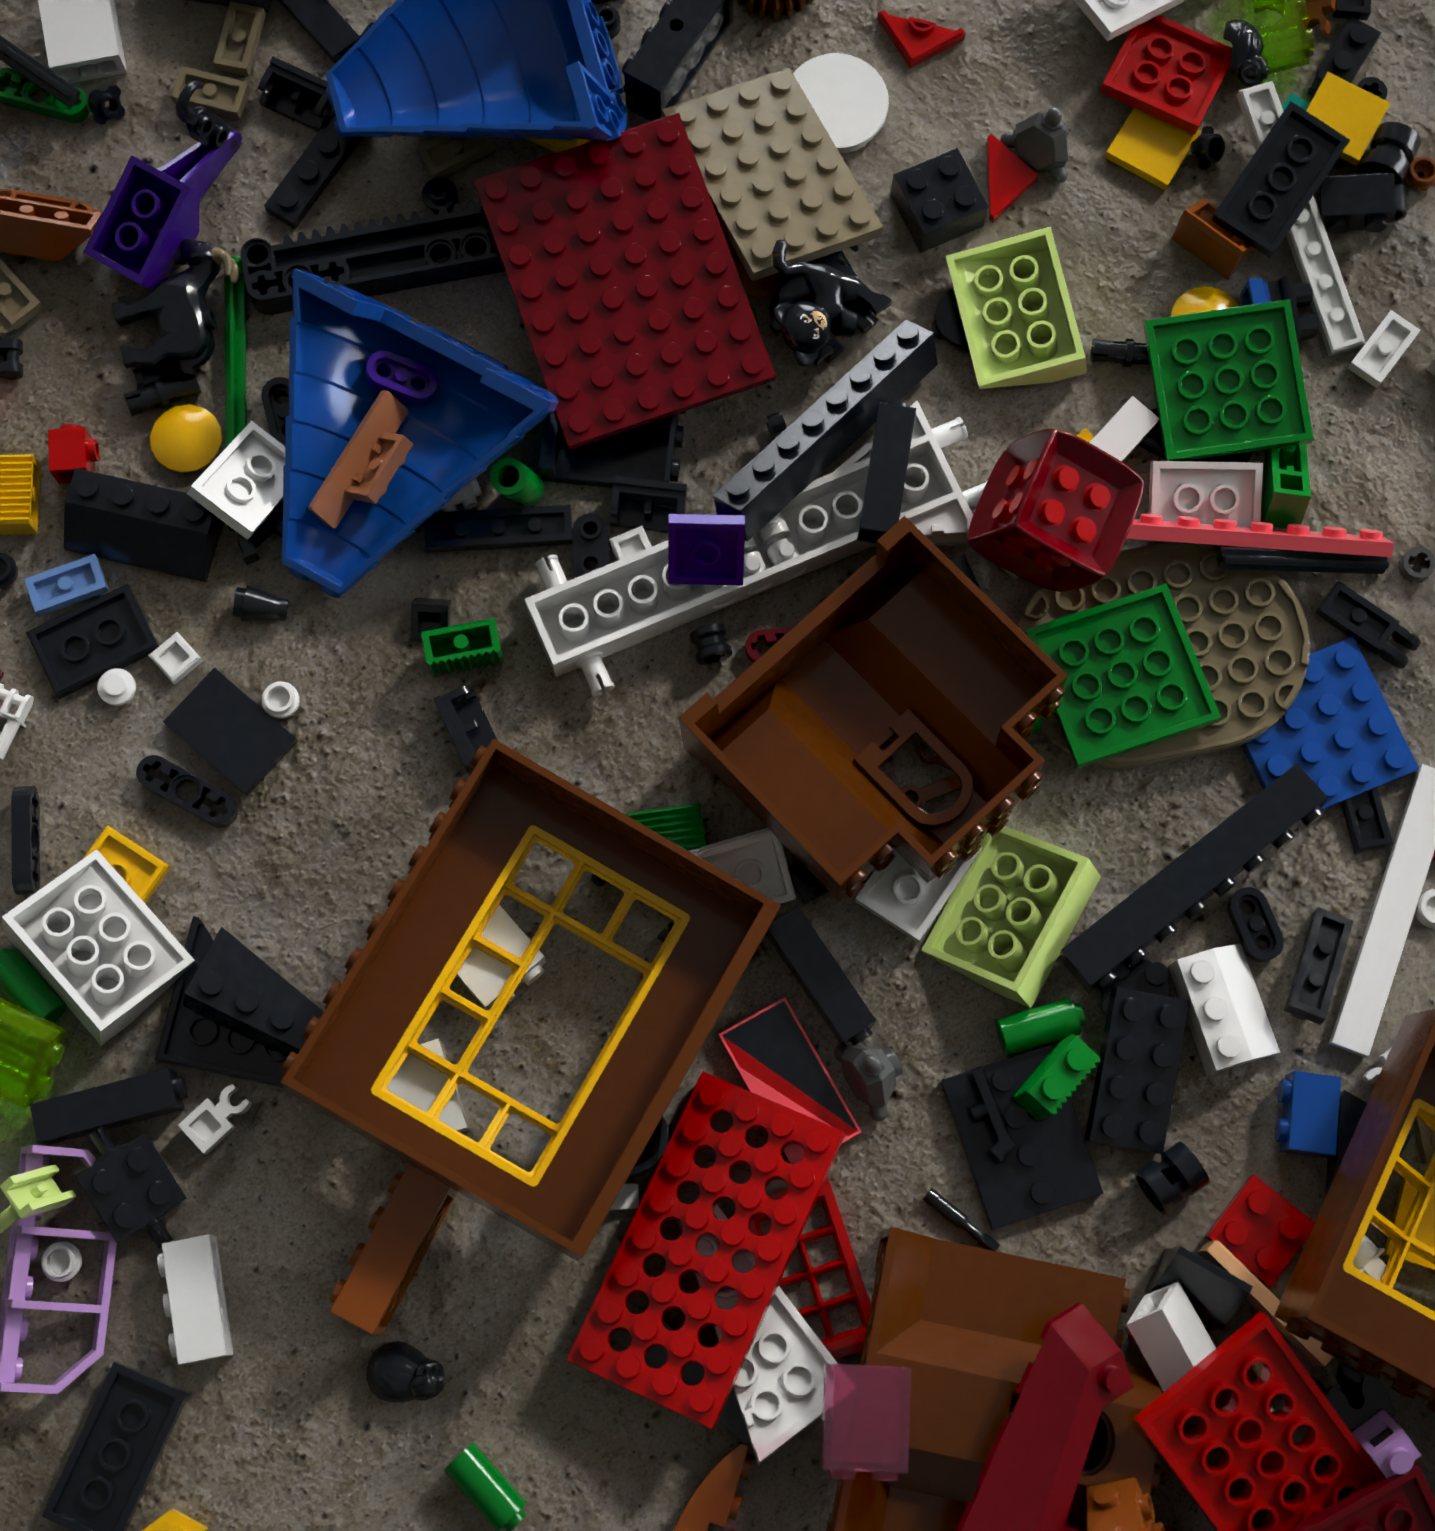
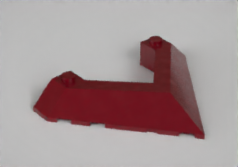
M1076 1303L1045 1323L1039 1337L1044 1341L1035 1362H1029L1016 1390V1393L1020 1395L1010 1419L1005 1417L976 1483L978 1485L972 1501H968L956 1531H1087V1529L1065 1523L1102 1408L1134 1388L1121 1349L1083 1304ZM1163 1525L1165 1531H1176L1170 1527Z

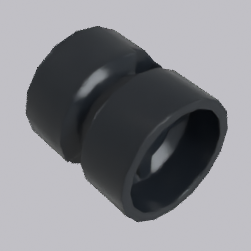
M1389 121L1382 123L1378 126L1371 141V150L1366 151L1359 165V174L1394 173L1395 183L1402 184L1409 170V164L1413 162L1420 147L1421 139L1419 134L1411 127L1399 122Z
M1181 1141L1161 1154V1162L1152 1160L1134 1173L1143 1193L1163 1215L1183 1203V1194L1192 1196L1210 1183L1208 1174L1198 1158ZM1167 1174L1174 1184L1171 1185L1164 1175Z

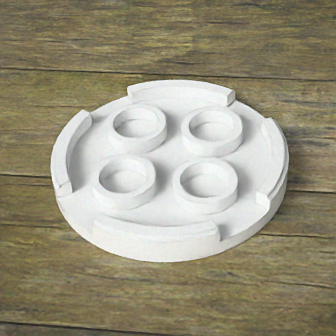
M824 54L806 61L793 73L840 154L854 152L865 147L866 143L872 140L884 126L889 106L888 91L880 74L867 62L847 54Z

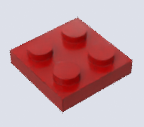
M1251 1175L1205 1235V1238L1209 1241H1220L1266 1287H1272L1309 1237L1315 1223L1258 1177Z

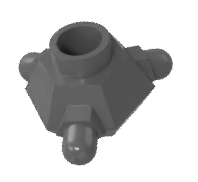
M1052 107L1047 113L1038 112L1016 124V129H1013L1014 132H1005L1001 136V142L1007 148L1018 150V157L1040 172H1048L1056 183L1061 184L1067 180L1068 173L1065 166L1068 161L1069 130L1066 123L1062 120V111L1059 108Z
M840 1044L836 1046L834 1057L842 1063L844 1079L857 1100L869 1105L870 1115L873 1120L883 1121L887 1117L889 1098L896 1087L895 1077L903 1072L898 1056L890 1047L880 1049L874 1046Z

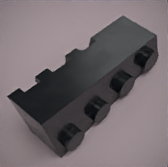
M223 927L220 928L188 985L183 1000V1007L286 1057L291 1052L296 1054L300 1052L304 1045V1039L301 1036L306 1026L314 1016L320 1019L324 1013L323 1010Z

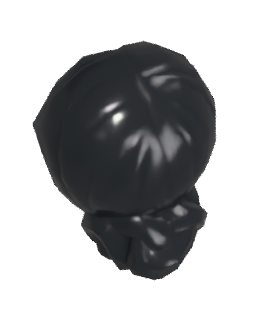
M1244 20L1226 22L1223 38L1233 45L1230 68L1246 88L1262 84L1264 80L1268 79V73L1271 69L1262 57L1264 46L1260 33L1251 23Z
M401 1341L383 1344L373 1352L368 1362L366 1380L370 1391L380 1400L392 1403H404L415 1399L418 1401L428 1400L439 1395L445 1386L442 1364L427 1358L416 1348Z

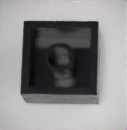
M958 148L893 174L890 195L920 253L984 227L989 207Z

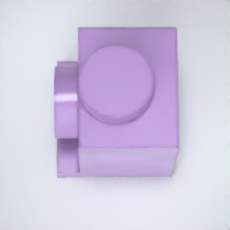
M1384 1409L1352 1432L1372 1462L1386 1478L1394 1474L1409 1472L1413 1467L1414 1461L1421 1456L1405 1431ZM1387 1428L1391 1435L1373 1447L1369 1441Z

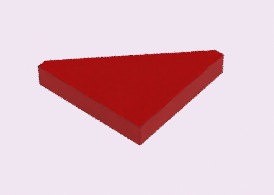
M885 10L878 12L877 20L910 69L965 40L966 33L962 28L957 30L936 26L935 22L913 17L905 19L888 15Z
M991 133L987 137L986 145L989 220L993 223L1037 181L1038 174Z

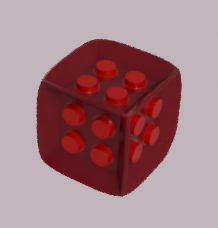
M1052 428L1035 431L1012 442L998 459L971 519L967 543L993 563L1045 589L1069 592L1094 585L1107 575L1120 554L1141 502L1144 480L1128 465L1078 436Z

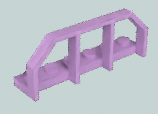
M42 1145L21 1147L18 1174L49 1166V1157L44 1155L80 1158L87 1168L93 1164L96 1158L89 1150ZM42 1213L24 1219L19 1218L11 1225L0 1302V1391L59 1394L103 1356L117 1243L107 1227L106 1232L34 1227L35 1220H40ZM38 1236L105 1241L97 1305L29 1301L33 1291V1276H28L30 1260H35L37 1256ZM24 1309L96 1313L92 1349L51 1385L14 1383L20 1381L23 1369V1359L18 1357L19 1341H25L28 1330V1317L23 1316Z

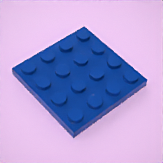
M1354 636L1311 653L1302 687L1285 715L1264 734L1241 745L1263 790L1295 764H1298L1328 797L1321 808L1322 810L1331 808L1349 798H1354L1373 788H1379L1419 770Z

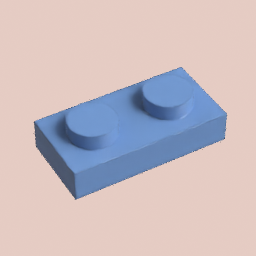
M95 554L24 579L34 611L38 616L109 591L100 562Z

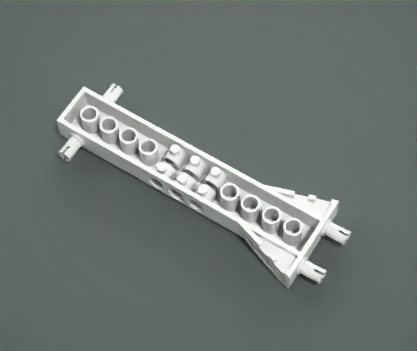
M918 401L910 406L916 408L899 520L906 516L934 545L953 546L955 544L967 543L968 530L973 517L972 511H975L987 481L966 491H961L941 448L967 439L968 432L966 426L961 427L960 425L963 424V420L961 417H957L952 421L931 429ZM873 441L870 444L866 443L831 474L813 480L748 542L745 541L743 585L668 584V540L569 581L565 577L557 555L547 556L552 571L549 570L544 558L538 560L535 566L539 570L547 590L525 598V604L555 677L577 668H582L592 696H601L602 689L598 680L601 681L605 693L610 692L615 687L602 661L604 657L872 546L876 547L877 543L857 540Z

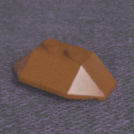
M0 189V252L12 256L35 257L47 262H59L92 236L103 212L95 210L92 206L82 201L13 189Z

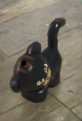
M781 239L776 241L772 251L773 267L783 277L804 276L806 286L811 294V302L801 301L795 304L787 302L778 304L773 308V315L775 320L781 325L783 338L788 347L794 352L799 366H809L817 358L818 351L830 340V329L834 336L851 337L855 334L857 314L845 309L843 303L856 300L859 291V279L857 276L841 273L837 269L822 263L811 264L803 261L788 263L785 260L788 243Z

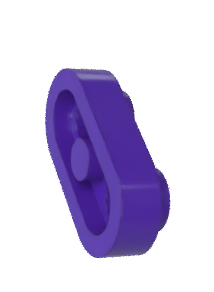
M389 351L373 353L365 366V377L371 386L379 390H387L392 395L413 403L428 401L437 388V377L432 369ZM385 369L389 376L381 377L376 370ZM418 382L422 385L423 389L420 391L415 390L411 383Z

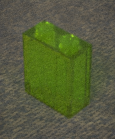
M0 998V1097L26 1109L36 1100L44 1099L50 1092L54 1079L50 1077L53 1067L60 1061L65 1050V1046L61 1043L66 1029Z

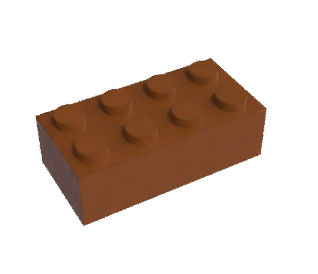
M409 1165L404 1172L398 1170L388 1188V1192L392 1193L391 1198L385 1208L379 1206L375 1211L368 1226L373 1231L367 1243L363 1244L360 1242L349 1261V1264L354 1266L346 1281L343 1279L339 1280L329 1301L334 1303L330 1310L331 1313L373 1335L384 1334L458 1193L451 1187Z

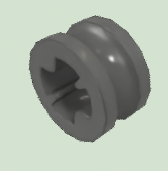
M1424 547L1411 548L1399 561L1400 573L1410 582L1418 583L1424 581L1435 569V557L1430 550ZM1416 557L1423 560L1421 565H1426V568H1422L1418 573L1411 569L1414 565H1409L1408 563Z

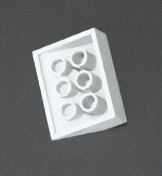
M98 850L89 854L2 916L3 932L65 1002L66 1006L100 1045H103L131 1024L195 963L192 956Z

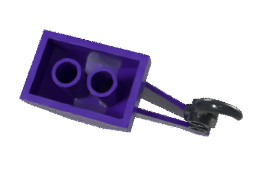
M197 80L188 83L178 96L175 108L177 117L183 122L186 135L198 143L158 169L131 155L83 251L88 256L149 289H152L180 267L174 265V260L181 254L180 243L184 239L196 240L199 234L200 200L226 163L238 151L242 142L241 134L227 127L226 121L202 106L189 109V101L195 90L202 89L204 86L202 82Z

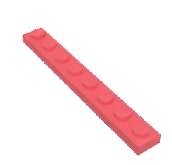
M1141 514V519H1134L1126 538L1392 557L1394 542L1382 537L1383 532L1370 529H1361L1359 535L1346 534V529L1339 527H1324L1323 532H1310L1309 526L1287 524V530L1273 529V524L1257 521L1251 522L1250 527L1236 526V521L1228 519H1214V525L1200 524L1199 518L1179 516L1177 522L1163 521V516L1156 514Z

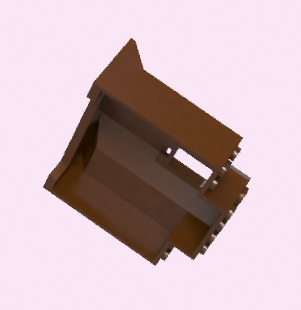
M904 516L877 540L876 554L714 699L708 692L705 693L678 719L685 751L714 771L838 901H841L846 895L850 898L856 896L866 886L867 881L865 878L874 869L878 872L884 870L896 857L893 854L894 851L928 883L936 877L939 880L942 879L954 868L956 862L960 859L964 862L971 859L981 848L980 843L988 833L992 837L999 833L1009 822L1007 818L1019 801L1025 802L1040 787L1038 783L1043 778L1041 771L1045 760L1025 739L1034 730L1032 725L1041 715L1047 719L1062 704L1060 699L1066 693L1063 688L1068 675ZM915 734L958 776L962 784L961 793L957 801L947 810L937 814H927L921 811L879 769L886 760ZM898 737L886 750H881L892 738Z
M889 1227L882 1231L874 1268L876 1278L833 1510L832 1513L829 1512L826 1531H956L968 1501H972L978 1485L976 1483L1005 1417L1009 1419V1414L1013 1412L1020 1395L1016 1393L1025 1369L1029 1362H1035L1044 1341L1039 1337L1045 1323L1074 1304L1081 1303L1121 1349L1124 1332L1123 1329L1118 1328L1120 1313H1126L1128 1309L1130 1289L1125 1288L1126 1278L939 1240L899 1228ZM1126 1363L1134 1388L1102 1408L1100 1418L1105 1425L1107 1433L1105 1452L1096 1466L1090 1470H1082L1065 1523L1084 1529L1087 1528L1088 1486L1135 1477L1143 1494L1148 1493L1150 1495L1151 1490L1156 1491L1160 1479V1465L1155 1464L1157 1450L1133 1419L1164 1393L1151 1368Z

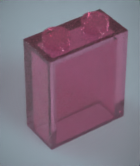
M824 1363L821 1468L823 1470H830V1478L855 1479L856 1471L872 1472V1480L898 1481V1473H908L911 1368Z

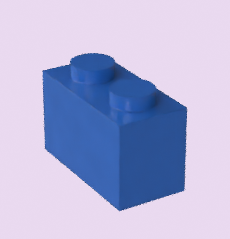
M1293 1071L1285 1075V1080L1282 1079L1280 1081L1278 1089V1101L1283 1103L1282 1118L1277 1119L1275 1126V1140L1280 1142L1279 1152L1320 1158L1336 1155L1342 1077Z

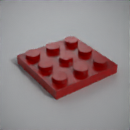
M1158 15L1131 29L1102 83L1100 92L1195 135L1230 67L1232 48Z

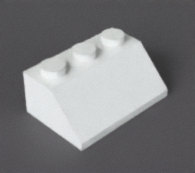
M1241 943L1212 948L1177 959L1168 966L1179 999L1190 1001L1187 1022L1206 1076L1280 1053Z

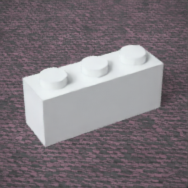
M208 1234L162 1243L163 1253L158 1254L157 1262L160 1276L162 1278L166 1277L168 1293L163 1294V1306L166 1317L172 1318L174 1333L169 1334L168 1338L172 1358L177 1357L178 1365L234 1355L217 1236Z

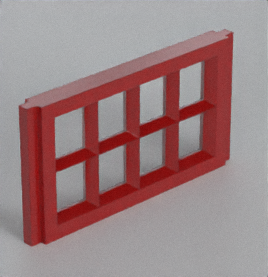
M827 1176L815 1203L822 1202L829 1226L801 1234L796 1246L798 1247L805 1271L782 1278L779 1287L784 1288L805 1280L809 1281L816 1304L797 1311L803 1318L819 1313L827 1338L820 1341L836 1360L862 1351L871 1304ZM788 1189L767 1196L778 1200L787 1194ZM766 1216L753 1218L749 1225L750 1232L756 1236H763L758 1222L769 1218ZM833 1235L840 1259L812 1268L805 1243ZM844 1268L851 1293L823 1302L816 1277ZM855 1301L862 1326L834 1335L827 1310Z

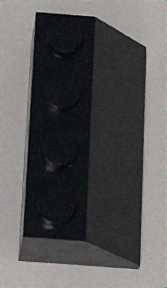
M75 468L65 499L63 548L70 552L88 556L95 554L97 558L207 582L224 522L185 492Z

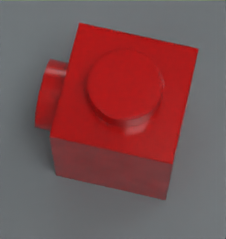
M66 424L62 425L60 429L48 430L49 472L58 484L71 483L75 468L95 472V461L100 460L99 444L97 439L91 437L85 427Z

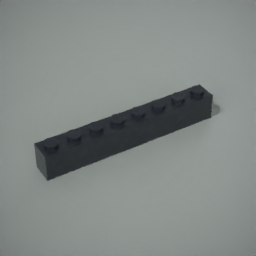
M904 320L713 495L717 515H745V541L748 542L876 423L880 402L899 401L938 365L934 332L911 321Z
M1295 764L1062 948L1059 959L1088 993L1096 987L1103 991L1119 977L1116 971L1127 963L1130 967L1135 966L1148 954V951L1145 949L1155 940L1162 944L1178 930L1175 924L1184 917L1192 920L1208 906L1204 901L1214 893L1219 897L1227 893L1237 883L1234 878L1243 870H1246L1248 874L1256 870L1266 860L1263 855L1272 847L1279 851L1295 837L1293 831L1301 824L1309 827L1325 813L1321 808L1328 797L1298 764Z

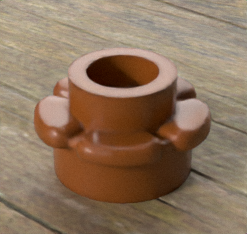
M1425 156L1414 159L1409 164V170L1404 181L1417 191H1426L1429 189V186L1435 185V161Z

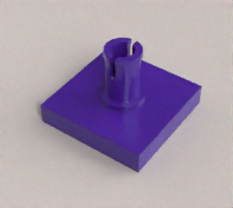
M669 514L668 584L743 585L745 515Z

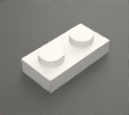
M1391 310L1350 363L1348 369L1375 388H1378L1421 330Z

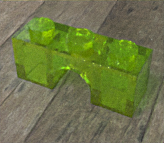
M1251 0L1254 14L1272 10L1282 15L1276 23L1260 27V35L1264 46L1263 56L1267 66L1271 69L1268 75L1309 65V51L1315 49L1312 29L1305 30L1303 19L1308 18L1305 0Z

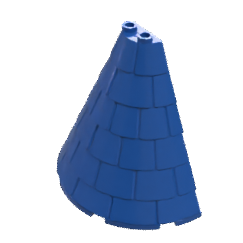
M397 0L383 12L354 46L325 74L329 86L326 87V94L330 103L334 106L337 117L334 119V125L338 134L343 139L347 137L410 136L435 138L443 136L476 139L490 137L609 141L610 139L614 140L621 137V132L626 129L627 108L620 97V94L624 92L617 58L602 16H598L591 0Z
M295 268L291 276L293 279V317L290 318L289 415L285 417L281 563L290 567L289 573L304 581L312 579L321 584L320 590L332 597L340 598L341 595L346 593L378 565L380 559L411 536L418 526L450 502L455 494L486 471L488 465L521 440L526 432L555 411L559 401H557L556 396L538 383L515 371H507V365L434 327L431 328L420 322L414 323L412 322L413 318L368 296L339 284L335 285L330 282L325 284V279ZM377 351H389L428 366L437 377V388L428 401L413 403L394 396L408 409V414L396 434L407 437L413 443V446L406 455L404 464L398 468L388 484L386 493L376 504L354 500L337 528L328 527L308 509V506L381 391L371 386L366 380L364 370L369 357ZM385 369L376 370L381 377L389 376ZM411 383L413 389L418 391L423 389L420 383Z

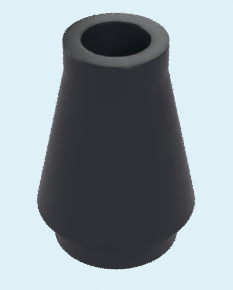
M249 585L246 588L237 587L233 616L241 617V621H286L289 599L277 597Z

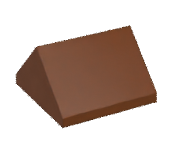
M1203 198L1183 212L1171 239L1228 280L1254 248L1212 221L1211 218L1218 207Z

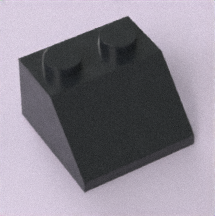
M1182 1246L1164 1250L1144 1291L1151 1293L1179 1281L1206 1331L1209 1332L1210 1328L1213 1330H1223L1250 1294L1253 1286Z

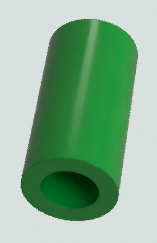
M504 458L493 466L490 473V481L493 488L517 505L531 507L537 504L543 497L544 483L541 477L517 459Z
M3 948L0 950V990L36 1031L45 1029L65 1012L67 1008L65 1002L17 948L11 950Z
M1070 998L995 1019L997 1036L1006 1056L1060 1041L1072 1033L1080 1035L1081 1026L1086 1025L1081 1005L1079 1003L1073 1004Z
M474 1442L443 1470L496 1531H499L503 1526L507 1531H511L527 1515L522 1510L527 1504L526 1500Z

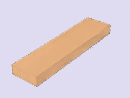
M1220 1241L1207 1242L1198 1251L1210 1263L1252 1285L1253 1288L1246 1299L1259 1312L1261 1311L1267 1315L1276 1329L1314 1366L1325 1367L1334 1356L1320 1349L1322 1345L1320 1341L1311 1336L1308 1340H1305L1285 1330L1287 1323L1274 1317L1280 1300Z

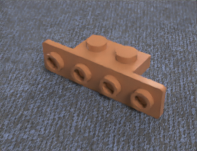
M387 390L380 391L308 506V509L330 528H337L354 500L376 504L386 493L388 484L398 468L404 464L406 455L413 446V443L407 437L396 434L408 414V409Z

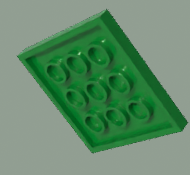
M1290 299L1144 321L1143 326L1157 413L1160 418L1159 426L1165 461H1189L1312 443L1314 436Z
M1167 583L1025 630V634L1068 675L1063 688L1066 693L1060 699L1062 704L1055 711V714L1077 769L1218 723L1221 720V715Z

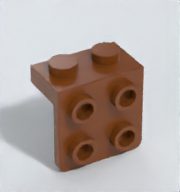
M1135 1477L1087 1487V1531H1165L1162 1522H1155V1512L1151 1497L1148 1493H1142Z

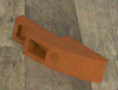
M740 1442L709 1470L686 1503L673 1531H712L708 1530L709 1523L725 1527L728 1518L736 1519L742 1496L735 1494L739 1478L747 1480L754 1458L753 1455L747 1454L748 1444Z

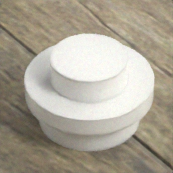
M116 668L108 670L100 677L97 689L99 696L107 704L120 706L133 698L136 691V682L129 672Z
M275 682L264 690L261 701L264 710L271 717L284 719L296 712L299 707L300 697L295 687L291 684Z
M64 1241L50 1245L44 1251L41 1259V1267L44 1274L49 1279L57 1282L71 1280L78 1274L82 1266L80 1250L74 1244Z

